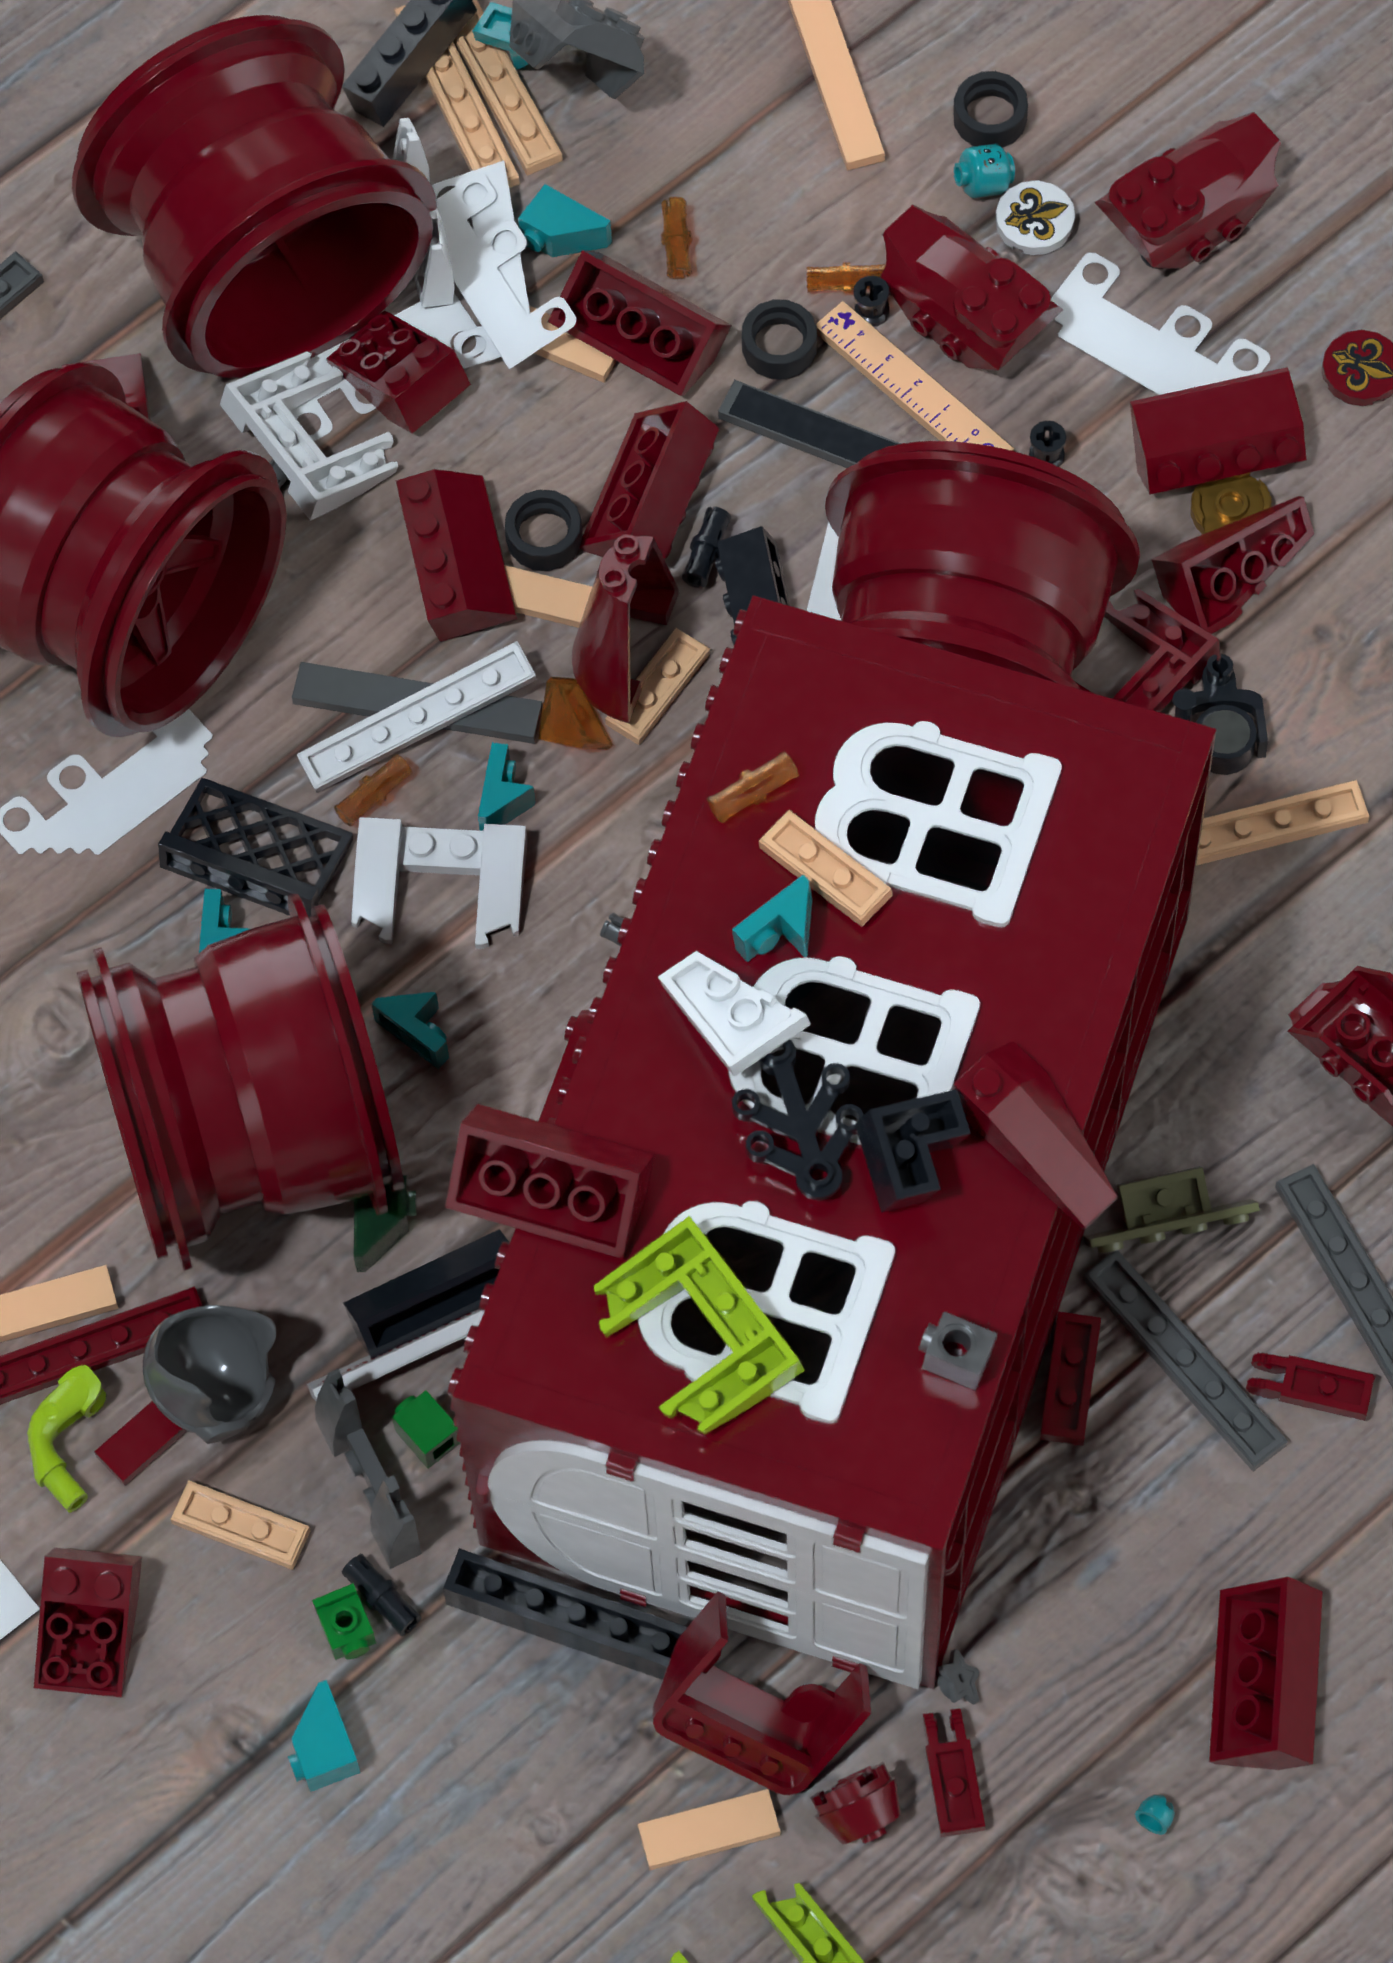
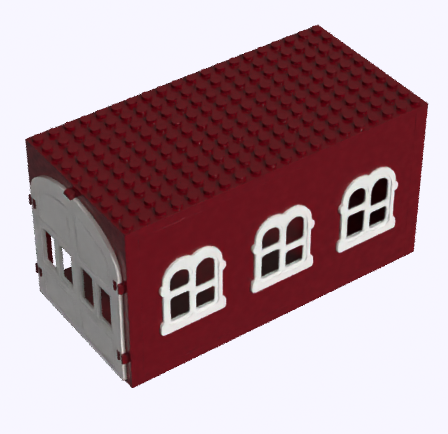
M752 596L747 611L741 609L736 618L733 634L737 636L734 647H726L719 667V672L723 673L719 686L712 685L709 690L705 704V711H709L705 724L698 723L695 727L691 740V749L695 750L690 763L684 761L680 767L676 781V787L680 788L676 801L669 800L665 807L662 826L666 828L662 839H654L651 844L647 858V865H650L651 868L647 879L639 878L632 899V904H635L636 908L632 919L625 917L621 924L617 943L622 945L617 958L610 957L606 964L602 982L607 985L602 998L595 997L592 1001L587 1022L592 1024L587 1038L580 1037L577 1041L572 1058V1063L577 1064L572 1078L565 1077L560 1086L557 1103L561 1104L558 1116L556 1119L549 1118L547 1124L655 1154L647 1196L626 1255L621 1259L515 1228L510 1243L503 1241L500 1246L495 1263V1268L500 1269L494 1285L487 1283L479 1306V1309L484 1311L479 1326L472 1325L468 1331L464 1344V1352L468 1353L463 1369L456 1367L453 1371L448 1386V1394L452 1395L451 1410L455 1411L454 1426L458 1427L456 1440L461 1443L459 1456L464 1459L462 1471L466 1472L465 1486L469 1487L468 1500L472 1501L470 1514L475 1517L473 1528L477 1529L481 1546L562 1571L595 1587L620 1594L621 1600L646 1607L648 1603L695 1618L719 1591L726 1596L727 1629L833 1662L832 1667L850 1673L861 1663L867 1666L868 1674L918 1689L919 1685L934 1690L937 1682L938 1667L943 1664L1085 1230L1074 1222L969 1124L968 1127L971 1134L955 1147L930 1153L941 1189L926 1202L881 1213L858 1134L852 1137L838 1162L842 1170L840 1189L832 1197L823 1200H814L806 1197L799 1191L795 1176L766 1162H754L747 1156V1137L754 1131L762 1130L772 1136L774 1146L802 1157L797 1142L753 1121H741L733 1114L732 1098L735 1093L742 1089H750L757 1093L760 1103L788 1116L783 1099L771 1094L764 1087L760 1076L761 1066L759 1060L734 1077L667 993L658 977L697 951L737 974L744 983L758 991L763 989L775 996L777 1002L784 1006L789 993L800 984L807 982L824 983L867 996L871 1000V1006L856 1043L851 1045L803 1030L790 1038V1040L794 1043L795 1049L823 1057L825 1067L832 1063H839L845 1067L855 1066L912 1083L918 1088L917 1098L952 1090L953 1084L984 1054L1014 1041L1048 1073L1100 1167L1105 1172L1189 917L1217 729ZM788 810L892 888L890 899L861 927L810 887L812 911L806 958L784 935L780 936L778 943L769 952L762 955L758 953L748 962L735 949L732 929L798 879V877L759 847V840ZM857 853L885 860L894 864H885L882 862H878L872 859L865 858ZM918 871L929 873L935 876L946 878L986 891L973 890L967 887H963L933 877L922 875L918 873ZM901 1006L935 1016L941 1020L942 1026L930 1060L926 1065L918 1066L882 1055L877 1051L876 1046L890 1008ZM779 1046L773 1051H771L770 1054L774 1053L775 1051L782 1050L784 1048ZM832 1074L827 1080L831 1084H839L841 1075ZM820 1078V1081H819V1083H818V1086H817L815 1095H814V1097H813V1100H814V1098L816 1097L818 1091L820 1090V1088H821V1086H822V1079H821V1078ZM743 1100L738 1104V1107L741 1110L748 1111L754 1107V1103L750 1100ZM813 1100L811 1101V1103L805 1105L807 1111L810 1105L812 1104ZM831 1110L816 1135L821 1152L836 1130V1115ZM847 1118L841 1119V1122L847 1126L855 1125L857 1122ZM757 1141L751 1148L756 1152H763L768 1148V1145L763 1141ZM818 1169L814 1170L810 1176L812 1179L820 1181L827 1177V1173L824 1170ZM688 1216L692 1218L704 1235L716 1228L729 1227L780 1242L784 1246V1252L771 1288L763 1293L745 1288L765 1315L824 1332L832 1339L821 1375L815 1384L806 1385L791 1380L754 1406L705 1435L698 1431L701 1422L680 1412H677L674 1418L671 1419L665 1416L659 1406L732 1353L729 1347L725 1345L723 1352L719 1355L706 1354L681 1344L673 1335L671 1328L672 1314L679 1304L691 1298L686 1290H682L652 1311L608 1337L604 1335L599 1324V1320L610 1318L607 1294L596 1295L594 1291L595 1284ZM814 1252L850 1263L855 1267L856 1274L841 1313L836 1315L828 1314L796 1304L790 1300L789 1293L804 1254ZM944 1312L997 1333L993 1350L975 1390L922 1369L926 1355L925 1352L919 1350L922 1338L929 1323L938 1326ZM949 1342L943 1345L944 1350L951 1356L960 1357L967 1353L965 1347L960 1343ZM684 1502L787 1534V1545L685 1513ZM686 1529L787 1560V1570L686 1539ZM688 1560L787 1591L788 1601L690 1571Z

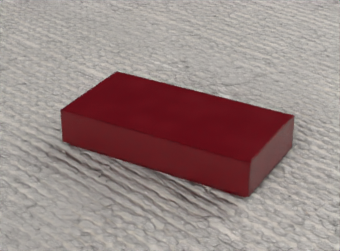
M151 1401L97 1448L94 1453L107 1469L126 1486L183 1436L187 1430L170 1421Z

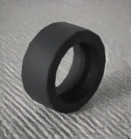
M998 71L979 72L968 77L958 86L953 105L954 127L960 137L970 145L976 147L998 144L1003 148L1014 143L1023 134L1028 117L1027 93L1021 83L1012 76ZM996 96L1009 102L1013 106L1014 113L1007 121L1000 124L987 125L977 122L970 117L967 108L973 100L980 97Z
M773 299L758 304L747 314L742 324V353L747 365L757 374L770 379H788L805 371L816 356L817 326L812 314L802 305L790 300ZM773 324H787L795 327L802 333L803 343L794 352L785 355H772L762 351L757 346L756 335L764 327Z
M535 490L525 493L515 500L506 513L504 526L506 543L510 554L519 564L532 570L550 571L563 567L573 560L578 553L583 534L582 520L577 506L567 496L554 490ZM544 513L554 514L562 518L566 522L568 529L566 537L559 543L548 547H534L521 539L520 526L531 516Z

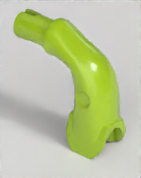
M81 1365L69 1370L58 1381L59 1386L40 1403L31 1416L27 1431L36 1483L40 1487L46 1486L69 1513L80 1508L88 1499V1495L66 1470L67 1463L58 1455L53 1442L62 1431L82 1416L90 1418L99 1412L106 1401L107 1395L101 1386V1381L87 1365Z

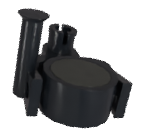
M1214 654L1208 659L1207 666L1203 670L1202 691L1193 692L1189 689H1180L1174 693L1172 701L1176 706L1175 717L1191 721V716L1203 712L1196 723L1217 729L1210 772L1229 775L1238 773L1248 766L1253 758L1255 742L1257 758H1266L1268 737L1263 698L1255 691L1237 689L1232 659L1225 654H1221L1220 661H1217V654ZM1248 713L1252 714L1254 720L1248 715Z

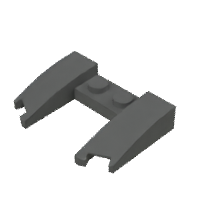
M339 1369L328 1373L317 1396L315 1405L316 1422L333 1456L336 1457L344 1453L355 1477L360 1474L363 1475L369 1487L363 1490V1494L371 1509V1532L389 1568L392 1569L422 1554L413 1515L409 1513L404 1500H401L400 1487L395 1476L387 1478L362 1428L356 1399L352 1391L344 1386Z

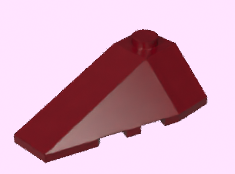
M1297 496L1182 542L1151 559L1162 597L1178 614L1208 633L1213 634L1235 622L1243 613L1242 606L1253 594L1259 595L1266 588L1265 581L1279 566L1285 567L1314 535L1304 497Z
M1014 1041L984 1054L953 1084L952 1090L957 1089L967 1123L1083 1230L1117 1199L1115 1191L1048 1073Z

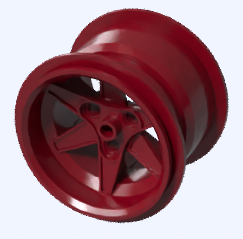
M254 15L227 20L178 40L148 59L111 92L90 120L80 141L72 175L74 201L85 219L96 228L116 235L143 237L144 264L165 304L162 321L164 341L174 358L192 370L225 378H243L304 352L311 353V359L345 341L366 326L373 317L384 311L409 284L428 252L433 232L430 212L437 209L436 195L432 185L416 167L406 162L389 159L362 125L334 110L344 82V59L341 50L331 35L313 23L281 16Z
M79 362L63 368L50 369L35 375L21 384L0 403V648L37 665H70L77 669L85 716L95 729L111 737L130 736L138 732L154 731L174 721L207 692L228 666L251 630L270 591L283 550L287 520L284 497L279 489L277 476L272 465L265 458L252 451L237 450L192 466L185 461L182 452L167 431L126 404L123 387L118 378L111 371L96 363Z
M918 441L888 446L866 455L856 464L838 474L832 481L826 496V516L830 526L839 537L832 592L841 621L1077 689L1080 688L1071 678L1072 671L1086 658L1095 646L1110 596L1123 590L1132 581L1139 564L1140 549L1135 535L1125 523L1119 509L1100 490L1061 467L1026 454L998 447L955 441Z
M297 893L287 897L290 918L258 926L209 944L194 957L195 967L153 978L130 963L109 968L103 949L100 947L93 949L99 975L90 978L88 970L77 972L100 1063L157 1260L167 1258V1248L176 1246L183 1271L192 1269L188 1247L207 1242L222 1214L262 1203L265 1211L286 1215L337 1205L369 1196L376 1214L381 1215L388 1212L384 1186L388 1185L392 1193L404 1190L402 1168L386 1098L361 1008L336 931L323 904L312 907V916L308 917L303 902Z

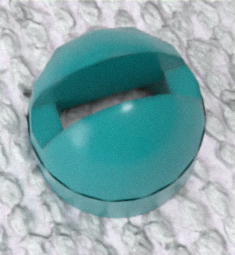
M1157 1794L1147 1797L1135 1812L1137 1822L1148 1831L1158 1835H1163L1167 1832L1175 1816L1173 1804L1167 1802L1165 1796Z

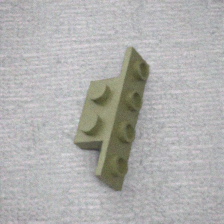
M1199 1166L1117 1184L1125 1227L1083 1237L1085 1245L1091 1248L1097 1247L1098 1253H1105L1124 1248L1123 1241L1139 1238L1141 1244L1166 1239L1165 1232L1181 1228L1182 1234L1205 1231L1208 1229L1207 1222L1223 1219L1224 1225L1246 1222L1250 1220L1248 1213L1260 1211L1258 1202L1251 1199L1211 1208L1203 1167Z

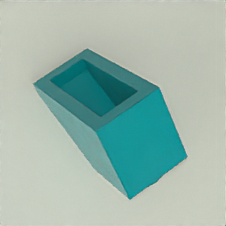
M544 184L518 217L519 228L527 240L526 246L535 252L542 251L552 258L581 253L582 250L591 251L608 248L612 243L611 221L546 184Z
M327 1679L317 1684L291 1738L295 1754L288 1756L296 1781L305 1779L310 1792L361 1773Z

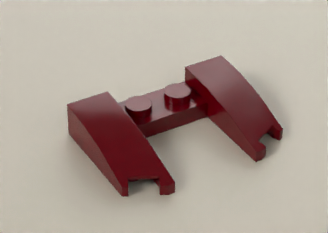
M1138 588L1134 590L1137 604L1117 611L1109 601L1104 618L1152 656L1112 699L1161 712L1172 700L1176 691L1182 689L1189 681L1195 685L1202 678L1203 670L1211 656L1217 654V661L1221 657L1219 639ZM1078 684V686H1079V688H1080L1081 690H1084V691H1087V692H1091V691H1089L1088 689H1086L1085 687H1083V686H1081L1080 684Z

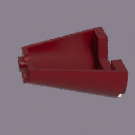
M631 534L622 535L615 540L614 546L605 553L600 562L572 649L574 677L576 683L579 684L586 694V699L600 712L626 723L630 722L642 691L640 681L630 679V618L667 625L679 595L678 586L654 537L651 536L635 537Z

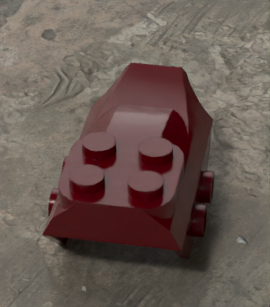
M1255 112L1227 121H1218L1177 149H1168L1160 157L1148 159L1120 177L1111 185L1109 193L1094 203L1153 268H1184L1194 260L1199 262L1205 259L1212 252L1213 248L1223 241H1232L1237 238L1279 185L1275 177V161L1281 142Z
M911 205L882 234L886 247V266L880 277L886 281L889 291L910 321L911 326L918 334L924 337L929 336L939 344L941 350L948 358L959 360L967 368L999 371L1063 311L1060 306L1051 300L1050 292L1043 284L1015 262L1001 258L990 247L985 248L946 216H939Z
M1356 966L1341 981L1319 985L1288 1015L1292 1020L1293 1026L1287 1032L1317 1056L1322 1067L1334 1077L1340 1076L1351 1085L1353 1093L1359 1100L1368 1104L1372 1110L1393 1127V974Z

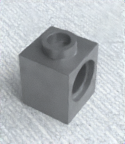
M944 1312L938 1326L929 1323L922 1338L919 1350L926 1353L922 1369L975 1390L993 1350L997 1333ZM949 1342H957L965 1347L967 1353L960 1357L951 1356L944 1350L943 1345Z

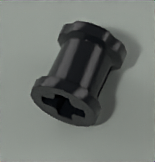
M874 275L859 279L853 289L854 300L856 301L854 311L871 326H879L885 322L890 314L888 302L889 286L885 280ZM867 286H869L870 293H866ZM874 309H877L876 316H874Z
M1055 421L1039 422L1032 428L1030 433L1031 447L1029 449V456L1046 461V455H1050L1048 463L1059 467L1063 464L1065 458L1066 432ZM1046 431H1049V438H1045Z

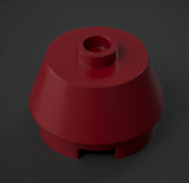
M884 1762L876 1765L874 1769L868 1766L838 1780V1783L831 1787L832 1791L825 1794L822 1790L811 1797L817 1811L815 1818L841 1844H847L861 1839L863 1844L873 1841L886 1834L885 1826L901 1816L896 1776H890Z

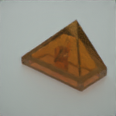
M551 677L546 682L538 739L582 749L609 750L613 744L594 706L586 699V694L579 684L576 683L575 678Z

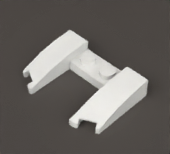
M409 118L399 119L393 159L416 167L430 182L429 166L416 130ZM438 209L430 212L433 224L431 243L424 261L414 275L422 307L453 304L454 281L446 234Z
M304 352L226 384L220 406L241 433L249 430L252 431L291 481L288 493L311 521L342 506L382 482L397 471L398 463L390 462L386 464L383 450L391 448L393 444V437L390 432H386L326 458L290 411L342 380L343 373L334 366L325 375L317 373L306 366L310 360L311 353Z
M359 817L353 887L352 926L357 928L361 919L364 918L382 928L379 941L385 944H392L400 871L480 876L475 938L476 949L489 947L486 934L510 925L513 936H518L528 841L526 826L484 824V831L402 827L401 819Z

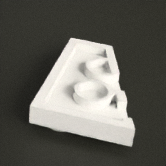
M697 951L658 977L667 993L734 1077L811 1025L807 1015L796 1008L789 1009L777 1002L775 996L763 989L758 991L744 983L737 974Z

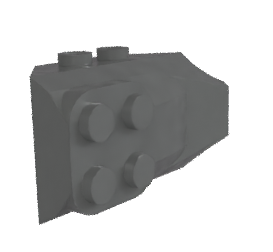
M513 0L509 47L533 68L539 70L564 46H574L587 52L585 76L613 99L620 96L644 75V56L640 48L645 38L639 33L641 27L627 20L628 16L609 7L602 11L593 7L594 3L590 0Z

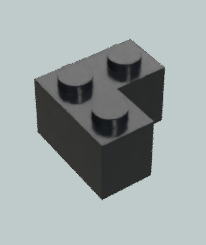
M957 1089L871 1109L855 1123L881 1213L926 1202L941 1189L930 1153L955 1147L971 1134Z

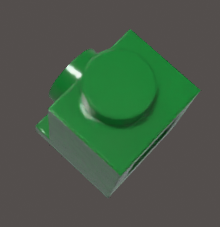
M354 1583L312 1600L316 1615L335 1660L345 1657L346 1660L358 1658L370 1650L369 1646L376 1644L374 1632ZM350 1617L353 1619L352 1624L348 1627L342 1628L337 1625L338 1622Z

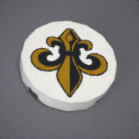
M1042 181L1022 182L1009 188L1000 198L995 218L997 232L1004 243L1012 249L1014 246L1017 249L1023 250L1022 253L1028 255L1049 254L1061 248L1073 231L1075 224L1073 203L1068 195L1054 184Z

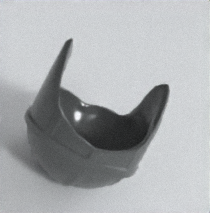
M206 1305L184 1310L162 1321L153 1331L147 1342L142 1363L145 1386L156 1407L174 1424L189 1432H194L206 1444L221 1442L247 1429L251 1421L261 1416L269 1403L275 1387V1378L269 1371L268 1360L269 1351L276 1339L275 1323L269 1317L258 1312L223 1305Z

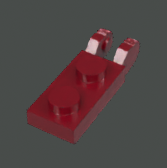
M1263 1352L1254 1353L1251 1362L1254 1368L1273 1374L1285 1373L1283 1383L1257 1377L1249 1378L1246 1391L1252 1395L1268 1399L1280 1398V1402L1363 1421L1366 1420L1375 1375L1289 1355V1358Z
M960 1708L950 1710L949 1722L955 1740L953 1742L939 1744L937 1736L938 1726L933 1713L922 1714L927 1742L925 1753L940 1838L985 1831L986 1827L970 1739H966Z

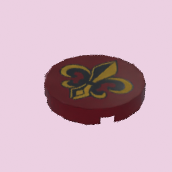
M1367 330L1350 331L1335 338L1325 350L1321 370L1323 380L1325 378L1330 392L1343 402L1358 406L1373 405L1375 401L1381 399L1384 401L1391 397L1393 394V342L1377 332Z

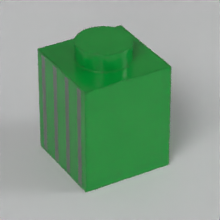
M427 1390L418 1397L415 1395L407 1397L397 1406L396 1414L392 1416L395 1432L427 1469L460 1444L456 1440L458 1427L454 1426V1421Z

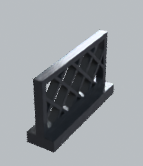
M201 778L171 832L165 831L158 843L160 868L221 889L227 893L289 916L287 897L297 893L303 902L308 917L312 916L311 908L319 905L320 899L353 841V833L211 780ZM205 794H209L222 799L225 807L204 813L200 803ZM253 810L260 813L263 820L242 827L236 814ZM230 816L235 829L214 835L209 822ZM291 824L298 827L300 835L280 841L274 828ZM202 825L208 838L193 842L181 836L186 829ZM268 830L273 843L252 849L247 836ZM323 838L339 842L335 850L319 855L312 843ZM240 839L245 852L231 856L221 852L219 845ZM305 844L311 857L290 863L285 850ZM278 853L283 864L281 867L269 870L259 866L257 859ZM316 867L320 876L315 886L297 880L295 873Z

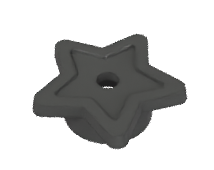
M951 1650L949 1664L938 1667L937 1679L942 1693L953 1703L961 1698H965L973 1705L979 1702V1696L975 1687V1682L979 1676L978 1668L967 1665L959 1650Z

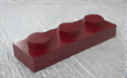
M1058 1311L1040 1440L1084 1446L1101 1317Z

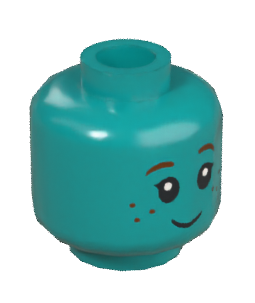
M998 144L969 147L964 149L960 155L959 162L954 165V180L957 186H961L965 194L971 198L1002 195L1008 189L1009 184H1012L1014 181L1015 164L1011 154L1006 153Z

